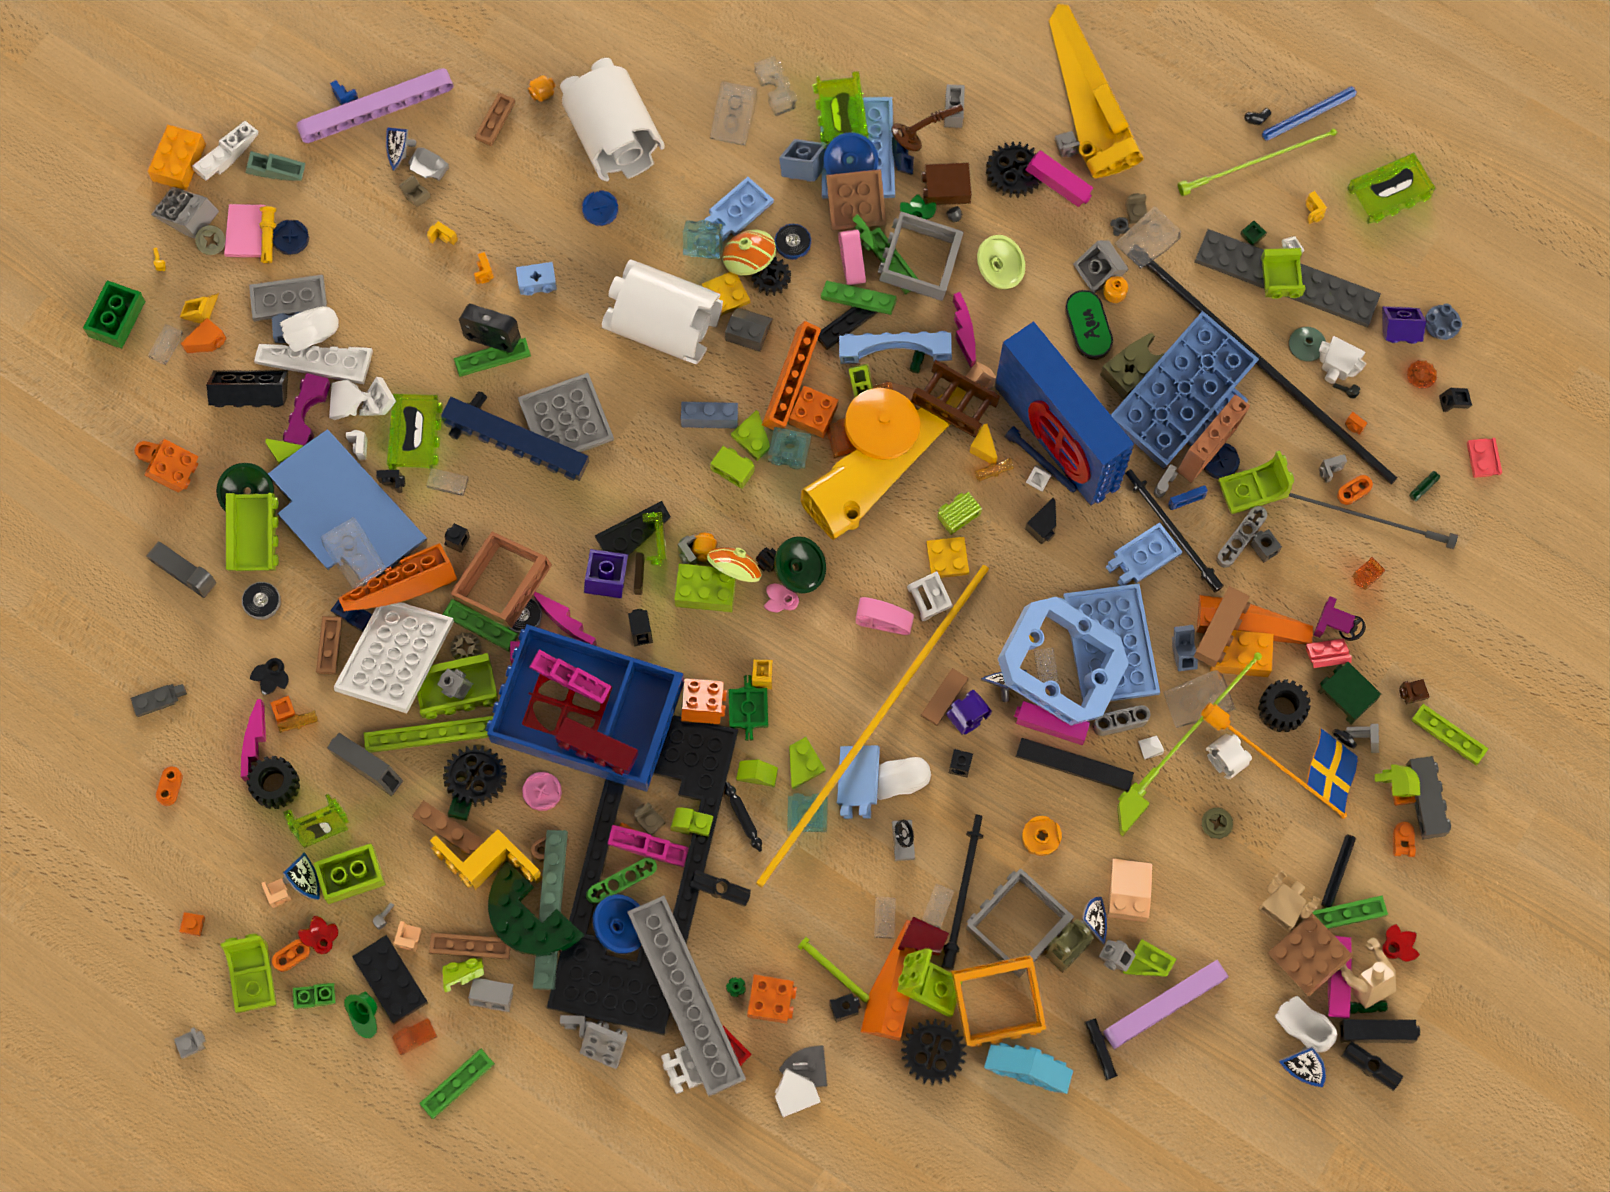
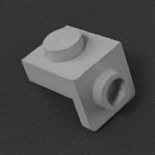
M694 534L690 537H683L678 543V550L681 553L679 557L684 564L697 565V558L690 549L696 538Z

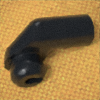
M1265 108L1261 113L1247 112L1244 119L1250 124L1261 125L1272 113L1268 108Z

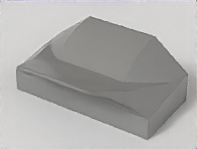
M420 147L417 148L408 162L410 165L409 169L424 178L432 177L438 181L441 180L449 169V164L440 156Z

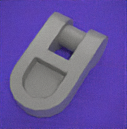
M1170 464L1154 489L1156 497H1163L1169 488L1168 481L1173 482L1178 472L1175 471L1177 467Z

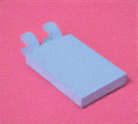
M747 177L709 209L711 215L704 219L706 223L704 228L710 231L717 223L721 227L717 231V234H719L717 239L723 243L730 233L736 236L770 207L774 199Z
M1159 522L1114 552L1115 558L1108 561L1106 569L1111 573L1119 566L1125 574L1119 577L1117 581L1119 586L1127 585L1131 580H1134L1137 584L1180 556L1183 551Z
M878 745L863 746L838 781L837 804L842 805L840 816H844V819L853 818L852 806H860L859 815L862 818H871V805L877 804L880 747ZM840 746L839 766L853 746Z

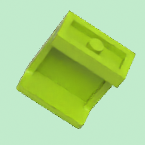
M1301 248L1264 249L1261 260L1265 297L1279 299L1281 297L1298 298L1303 296L1305 285L1302 283L1300 265Z

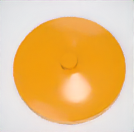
M875 388L862 392L850 403L845 416V431L852 445L861 453L876 459H893L907 453L915 444L920 432V417L913 403L903 394L891 389Z

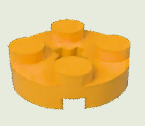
M1047 816L1033 817L1025 825L1022 832L1024 846L1028 849L1029 853L1037 856L1052 854L1058 849L1062 840L1060 826ZM1039 831H1043V834H1047V837L1044 839V841H1041L1039 838H1037V835H1039Z

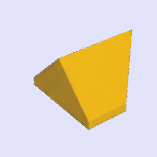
M219 293L185 301L180 318L200 324L206 318L210 319Z

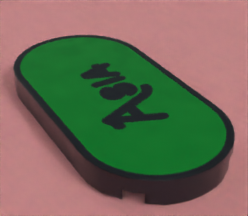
M1076 291L1069 296L1065 306L1066 316L1076 348L1080 354L1087 356L1089 359H1101L1109 353L1113 345V336L1102 302L1091 291Z

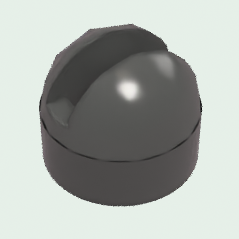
M955 206L946 212L952 222H958L962 218V211L959 206Z

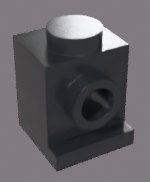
M454 523L445 533L444 545L462 553L470 538L468 529Z
M852 993L829 1000V1005L836 1022L859 1015L858 1009L861 1008L858 997H853ZM847 1002L850 1004V1007L844 1009L842 1004Z

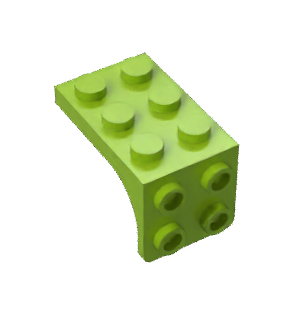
M1276 451L1274 457L1261 466L1219 478L1218 482L1231 515L1289 497L1294 477L1292 472H1289L1287 469L1288 463L1285 455H1282L1280 451Z
M255 933L248 934L243 939L228 938L224 943H221V948L228 962L235 1012L241 1013L277 1005L268 943Z
M929 948L907 954L903 962L902 974L898 979L897 991L947 1017L953 1016L957 999L952 973L929 962L932 950Z

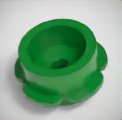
M731 978L726 985L727 992H730V995L733 997L743 995L746 991L745 981L742 978Z

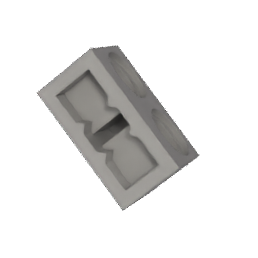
M947 84L945 110L961 104L963 111L944 118V127L962 128L965 85Z

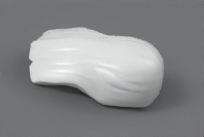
M323 306L298 313L280 322V325L283 327L282 332H284L283 337L286 343L296 352L321 343L332 336L339 327V320L334 310Z
M911 757L879 764L877 798L882 800L900 794H912L925 787L931 778V770L928 763L922 758Z
M1298 996L1291 998L1289 1002L1286 1001L1279 1007L1278 1013L1275 1015L1277 1021L1288 1034L1301 1040L1307 1048L1313 1046L1320 1053L1327 1051L1335 1043L1337 1031L1324 1014L1313 1011Z

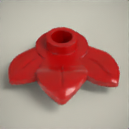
M313 916L309 929L299 930L298 936L305 946L313 947L314 951L318 954H327L331 951L333 941L338 936V928L335 923L327 925L323 918ZM320 941H324L326 946H321Z
M1397 924L1392 925L1386 931V941L1382 945L1383 953L1389 959L1399 958L1404 962L1417 959L1420 954L1416 949L1412 948L1416 941L1417 933L1412 931L1401 932ZM1389 946L1395 948L1394 953L1389 951Z

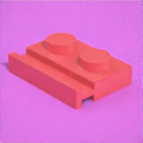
M1496 439L1468 440L1467 447L1473 477L1501 475L1502 468Z
M1344 638L1306 644V652L1313 664V668L1346 664L1352 661V656L1349 654Z

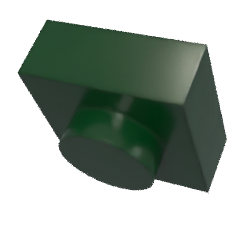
M1255 220L1240 233L1253 246L1267 234Z
M459 797L452 799L448 817L467 821L473 802L466 806L465 800L459 804Z

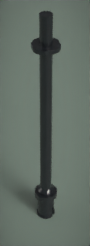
M1129 469L1125 474L1135 486L1132 491L1134 493L1139 491L1201 571V579L1208 583L1214 593L1221 590L1224 584L1214 574L1215 570L1208 568L1148 492L1145 488L1147 481L1141 482L1134 472Z
M978 814L975 815L972 832L968 831L966 833L970 837V843L950 940L944 945L945 954L941 967L949 970L954 969L956 955L960 950L957 940L978 839H983L984 837L980 833L983 816Z

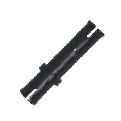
M1097 1019L1084 1022L1091 1039L1089 1040L1090 1044H1093L1105 1080L1117 1077L1118 1075L1104 1041L1105 1036L1100 1031Z

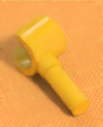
M153 248L155 257L153 263L156 271H165V260H160L158 248Z

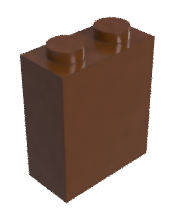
M969 163L925 165V171L921 172L922 183H925L926 187L923 188V199L927 200V204L952 205L971 203Z

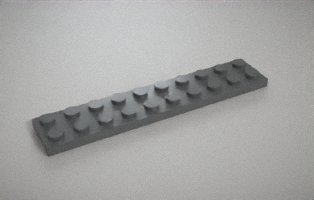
M1208 229L1194 263L1265 289L1261 260L1264 249ZM1300 263L1302 283L1305 285V291L1303 296L1290 299L1368 328L1381 293Z

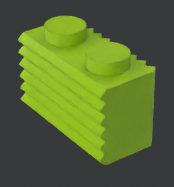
M970 492L958 494L953 499L954 502L949 505L946 503L938 509L937 518L950 535L981 515L982 508Z

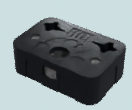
M467 304L459 318L463 336L467 340L512 353L521 338L516 319L509 315L474 304Z

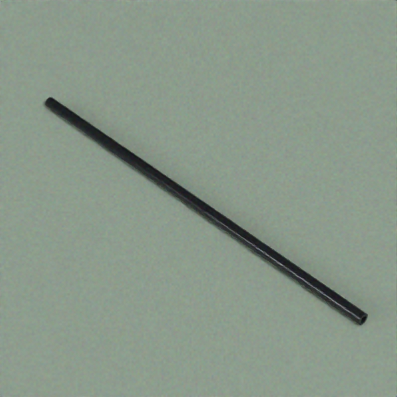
M1137 245L1132 248L1130 252L1199 314L1202 311L1205 312L1259 359L1256 365L1391 485L1397 480V476Z

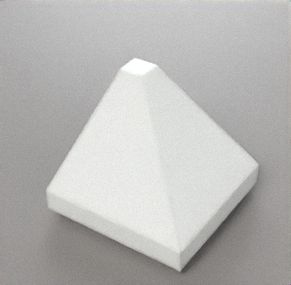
M1295 236L1282 240L1283 248H1301L1302 253L1305 251Z
M1036 465L1026 483L1043 492L1051 474Z
M1157 736L1138 741L1144 760L1164 753V748Z

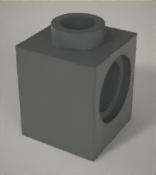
M1269 529L1264 532L1262 530L1257 532L1250 544L1263 563L1277 555L1282 548ZM1261 542H1267L1269 547L1262 546Z

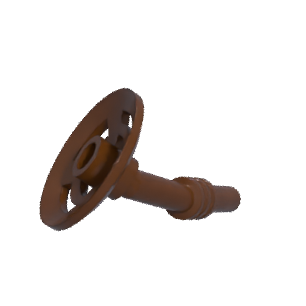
M959 104L943 111H936L935 114L931 113V116L911 127L895 123L891 127L892 135L906 149L919 151L922 147V142L917 135V131L933 122H940V119L943 121L944 118L963 111V107Z

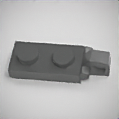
M171 684L132 697L131 701L136 716L141 717L175 705L178 697L186 695L187 691L183 684L178 686Z

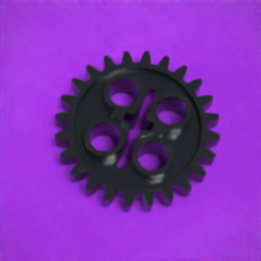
M1012 141L1011 146L1004 143V148L998 146L997 151L993 150L992 156L989 155L988 157L989 162L986 163L987 180L992 181L991 187L997 186L996 192L1003 190V196L1008 192L1010 198L1013 194H1016V197L1019 198L1020 193L1026 197L1027 191L1032 194L1033 188L1038 189L1042 181L1030 174L1031 176L1024 175V173H1029L1025 169L1035 155V148L1033 147L1029 150L1028 144L1022 147L1021 142L1018 143V146H1015L1014 141ZM1009 178H1010V179H1013L1014 181L1010 182V181H1007L1006 179H1009Z
M474 745L473 750L466 746V752L458 749V756L452 754L453 760H447L448 766H444V772L446 773L443 774V779L445 780L444 787H448L447 793H452V799L459 797V804L465 800L466 806L473 802L474 807H476L477 802H480L482 806L485 805V800L492 803V796L497 799L499 798L498 792L503 793L502 786H506L505 779L507 778V773L505 772L506 765H502L503 759H498V753L491 755V748L485 752L484 746L477 750L476 745ZM468 762L476 763L474 766L467 765ZM487 770L493 771V773L490 775H487L484 772ZM460 777L466 778L463 782H459L457 779ZM476 786L483 787V789L479 791L475 790L474 788Z
M927 1019L925 1026L918 1022V1030L915 1027H911L913 1034L906 1033L909 1041L903 1040L902 1042L907 1048L901 1049V1052L906 1054L901 1059L902 1061H908L904 1068L911 1067L909 1075L917 1074L916 1081L921 1077L923 1078V1084L930 1080V1084L933 1086L937 1080L938 1084L942 1085V1079L949 1083L950 1075L954 1078L957 1077L955 1070L962 1071L959 1064H965L966 1061L961 1059V1057L966 1056L967 1053L961 1050L966 1047V1044H960L963 1036H956L959 1031L958 1029L953 1032L951 1031L952 1024L944 1027V1020L938 1025L937 1019H934L933 1024H930ZM930 1035L933 1042L925 1044L922 1041V1037ZM939 1035L941 1038L936 1050L939 1054L935 1055L931 1069L928 1070L927 1065L931 1056L930 1051H932L936 1037ZM944 1041L950 1042L952 1049L949 1051L943 1050L941 1043ZM918 1054H923L926 1056L927 1061L920 1064L916 1061L915 1057ZM943 1061L946 1064V1068L938 1070L935 1067V1062Z

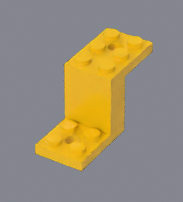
M498 829L464 862L436 835L430 840L432 844L431 850L440 861L445 859L448 869L453 874L458 872L459 878L467 888L472 886L476 890L508 858L515 868H521L524 877L528 881L534 880L538 884L542 880L540 870Z

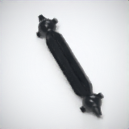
M726 782L725 794L730 797V804L746 836L751 839V846L761 852L762 840L757 837V830L741 798L736 795V788Z

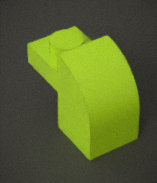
M1391 764V769H1385L1380 774H1374L1375 782L1392 783V796H1420L1419 777L1410 767Z
M679 807L675 809L670 828L671 831L690 835L692 832L709 837L714 817L695 812L694 809Z

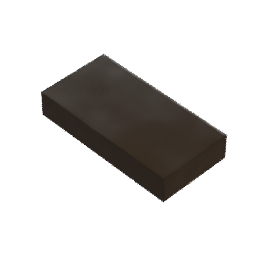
M636 552L635 595H642L645 558L644 554Z

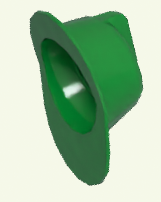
M367 992L347 996L344 1000V1006L354 1030L363 1038L370 1039L374 1037L377 1032L375 1014L377 1013L378 1006L376 1001Z

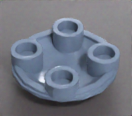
M1450 304L1434 306L1425 316L1427 331L1437 339H1451L1458 334L1462 327L1459 314Z

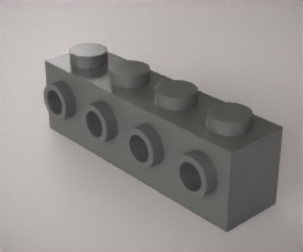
M1433 756L1410 759L1406 766L1412 768L1417 773L1420 781V796H1415L1416 802L1414 805L1422 840L1445 837L1450 832L1449 830H1451V822L1446 817L1447 804L1445 799H1442L1441 792L1443 791V786L1437 776L1439 772L1438 764L1434 762Z

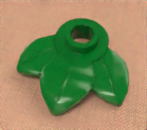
M917 194L912 198L910 204L906 202L900 203V212L927 220L935 215L936 203L925 204L923 198Z

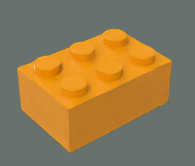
M167 124L148 169L152 181L187 191L194 174L193 165L200 160L206 146L202 134Z
M1233 630L1231 635L1234 638L1229 647L1225 646L1223 652L1226 654L1222 662H1217L1215 667L1210 666V672L1239 675L1253 660L1255 653H1261L1262 658L1257 660L1244 675L1269 677L1272 672L1274 634Z

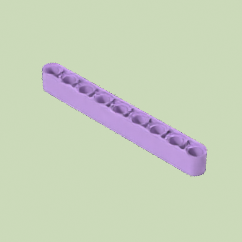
M438 69L303 119L296 126L304 143H311L446 93L454 85L447 69Z

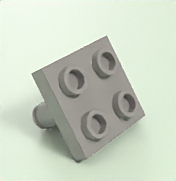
M601 1020L597 1024L590 1021L586 1028L580 1054L617 1069L627 1040V1032L623 1030L622 1034H620L622 1029L619 1028L615 1032L609 1030V1024L606 1022L602 1027L603 1021Z

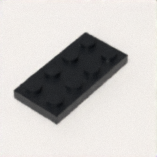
M387 935L352 956L393 1024H396L428 1003Z

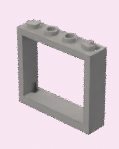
M900 212L899 218H895L892 225L895 231L894 233L890 232L887 243H890V247L885 248L882 257L886 259L885 263L881 262L878 273H881L879 281L943 301L964 232ZM901 227L952 243L939 286L888 270Z
M1020 868L1017 872L1013 871L1006 878L1008 882L1004 886L999 885L993 892L995 896L991 900L986 899L980 906L982 910L977 915L975 913L971 915L966 921L968 923L966 930L1000 961L1008 960L1009 958L976 927L1020 881L1061 918L1028 954L1035 962L1046 950L1048 944L1055 937H1058L1063 928L1073 920L1074 916ZM1026 968L1013 970L1012 972L1020 978L1026 971Z

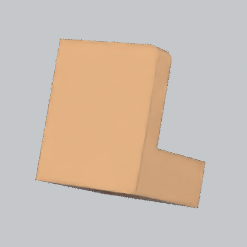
M977 361L966 375L967 378L988 390L996 381L993 371Z
M283 879L276 880L270 884L266 882L261 883L268 902L273 908L292 900Z
M400 921L394 945L397 948L416 952L422 929L406 925L405 922Z

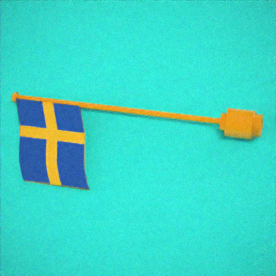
M1208 703L1205 706L1201 715L1207 723L1218 731L1220 729L1225 730L1226 728L1231 730L1341 815L1342 819L1347 817L1345 807L1348 792L1356 773L1357 755L1320 728L1318 745L1309 766L1306 784L1229 725L1231 722L1229 720L1230 715L1218 705Z

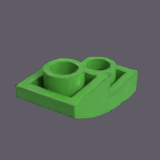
M857 214L852 220L856 224L855 229L859 230L860 238L863 240L861 244L868 251L872 249L877 254L879 250L876 239L869 227Z
M334 983L316 984L311 987L292 989L294 1009L312 1008L336 1003Z

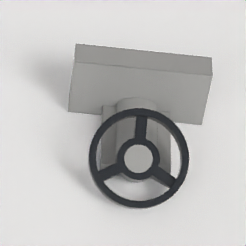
M1370 724L1371 727H1347L1346 731L1334 729L1332 732L1340 742L1352 749H1355L1357 746L1353 738H1371V753H1379V724Z
M912 820L892 821L895 861L915 860Z

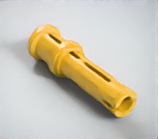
M262 206L260 207L261 222L259 223L262 229L261 263L268 264V261L273 263V229L276 227V223H274L276 208Z

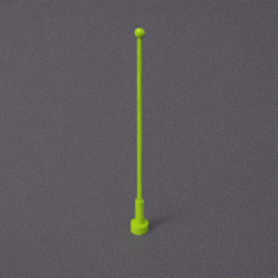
M1331 129L1328 133L1322 134L1320 136L1314 137L1312 139L1306 140L1304 142L1298 143L1296 145L1290 146L1288 148L1282 149L1280 151L1274 152L1272 154L1266 155L1264 157L1258 158L1256 160L1250 161L1248 163L1242 164L1240 166L1234 167L1232 169L1226 170L1224 172L1218 173L1208 178L1207 176H1205L1203 178L1197 179L1189 183L1186 180L1181 181L1178 183V190L1181 196H1186L1191 193V189L1209 183L1210 180L1245 168L1247 166L1253 165L1255 163L1261 162L1263 160L1269 159L1271 157L1277 156L1279 154L1285 153L1287 151L1293 150L1295 148L1301 147L1303 145L1309 144L1311 142L1317 141L1319 139L1325 138L1327 136H1335L1337 134V130Z
M1255 653L1253 660L1236 677V679L1228 686V688L1219 696V698L1213 703V705H1218L1219 702L1227 695V693L1252 667V665L1257 660H1260L1262 658L1261 653ZM1202 716L1156 768L1153 767L1139 784L1135 782L1130 789L1132 788L1143 797L1147 793L1144 789L1160 773V768L1202 723L1204 717Z

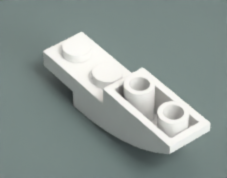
M244 121L219 140L218 147L195 163L193 171L205 181L215 173L220 175L243 154L258 135V131Z

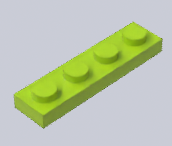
M1425 704L1421 705L1411 719L1412 722L1476 766L1488 751L1486 746Z

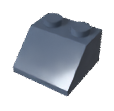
M794 139L779 157L782 177L809 182L815 181L822 173L824 153L828 145L826 143Z

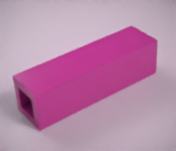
M1041 150L1033 156L1025 169L1077 207L1083 203L1087 204L1092 197L1090 194L1093 189L1092 186Z
M1023 701L1021 707L1017 706L1014 715L1017 718L1016 724L1082 746L1090 722L1087 721L1069 725L1042 707Z

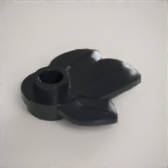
M272 658L266 664L256 666L250 675V680L261 681V691L264 695L275 691L277 686L285 689L289 682L288 675L284 671V663L278 658ZM277 665L278 669L276 671H272V667Z

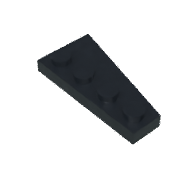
M660 501L595 535V538L602 551L628 554L629 556L670 520L671 516L664 503Z

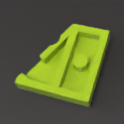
M471 958L464 962H452L442 966L444 991H451L450 986L460 982L463 985L472 979L484 975L482 958Z

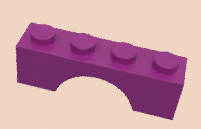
M306 373L305 379L301 380V391L294 401L295 409L293 413H290L288 429H285L283 433L284 442L304 446L313 440L314 434L311 428L305 424V416L312 406L326 402L331 387L328 378Z

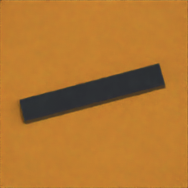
M1021 738L1016 758L1126 792L1130 789L1134 772L1025 738Z

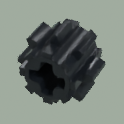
M766 547L756 557L758 566L762 571L772 572L775 569V549L772 548L770 550Z

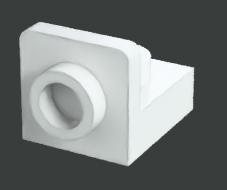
M360 430L346 432L348 442L353 443V453L356 454L358 460H366L368 439L365 432Z

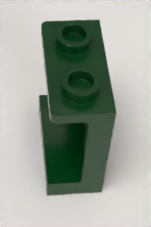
M1347 662L1344 666L1339 664L1333 670L1334 675L1331 678L1327 676L1319 684L1321 688L1318 692L1320 694L1324 692L1348 716L1346 720L1352 725L1382 694L1355 667Z

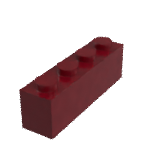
M565 717L555 737L560 748L567 751L570 748L576 751V755L587 759V757L592 758L595 764L602 767L607 765L612 768L613 772L619 775H623V773L629 775L639 754L637 749Z

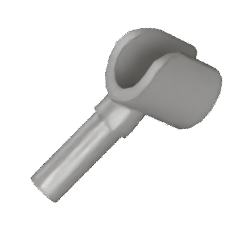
M390 903L381 914L374 917L373 922L378 930L387 924L383 918L386 917L394 904Z

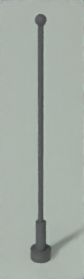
M1293 493L1289 494V497L1425 535V538L1446 543V548L1454 549L1458 539L1457 534L1450 533L1449 536L1429 530L1425 532Z

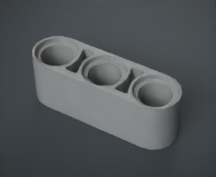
M1139 705L1105 713L1095 720L1094 732L1097 735L1106 736L1143 727L1150 718V710L1146 706ZM1142 713L1145 716V719H1138L1136 717V714ZM1122 717L1127 723L1120 724L1117 718ZM1105 722L1108 725V728L1103 729L1098 725V723Z

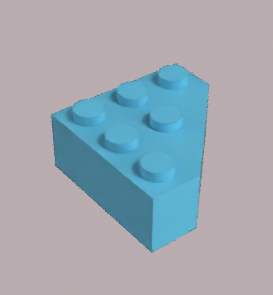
M1000 1043L999 1046L990 1045L984 1066L985 1069L1004 1077L1008 1076L1029 1085L1034 1084L1043 1087L1045 1090L1064 1094L1068 1092L1074 1071L1066 1067L1067 1064L1065 1062L1054 1061L1053 1056L1041 1054L1042 1051L1037 1048L1030 1047L1029 1050H1026L1025 1047L1015 1045L1012 1048L1004 1043Z

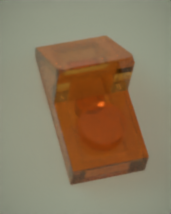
M429 1018L411 1027L406 1025L392 1038L400 1055H403L438 1036Z

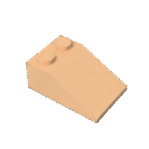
M1113 858L1106 917L1147 922L1151 903L1152 864Z

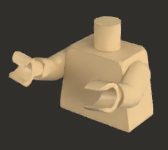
M1281 870L1273 877V880L1267 887V891L1271 896L1258 909L1289 932L1294 927L1298 917L1308 918L1317 909L1321 899L1313 895V900L1305 905L1306 900L1300 896L1305 886L1298 881H1295L1291 888L1285 884L1280 887L1283 883L1282 879L1288 877Z
M1375 938L1368 940V944L1365 945L1369 951H1373L1374 957L1378 961L1373 967L1362 972L1359 978L1353 975L1352 971L1347 968L1346 963L1339 969L1342 971L1341 974L1348 986L1355 989L1353 995L1365 1008L1396 992V971L1383 951H1380V944Z

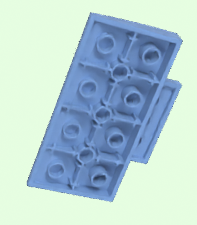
M1202 311L1111 416L1128 437L1164 469L1186 443L1190 446L1195 443L1235 394L1245 402L1248 401L1235 387L1259 359Z
M328 429L268 473L272 482L291 501L290 504L278 513V516L327 570L343 559L367 585L370 578L374 576L378 578L385 574V569L390 566L393 568L400 560L404 559L427 539Z

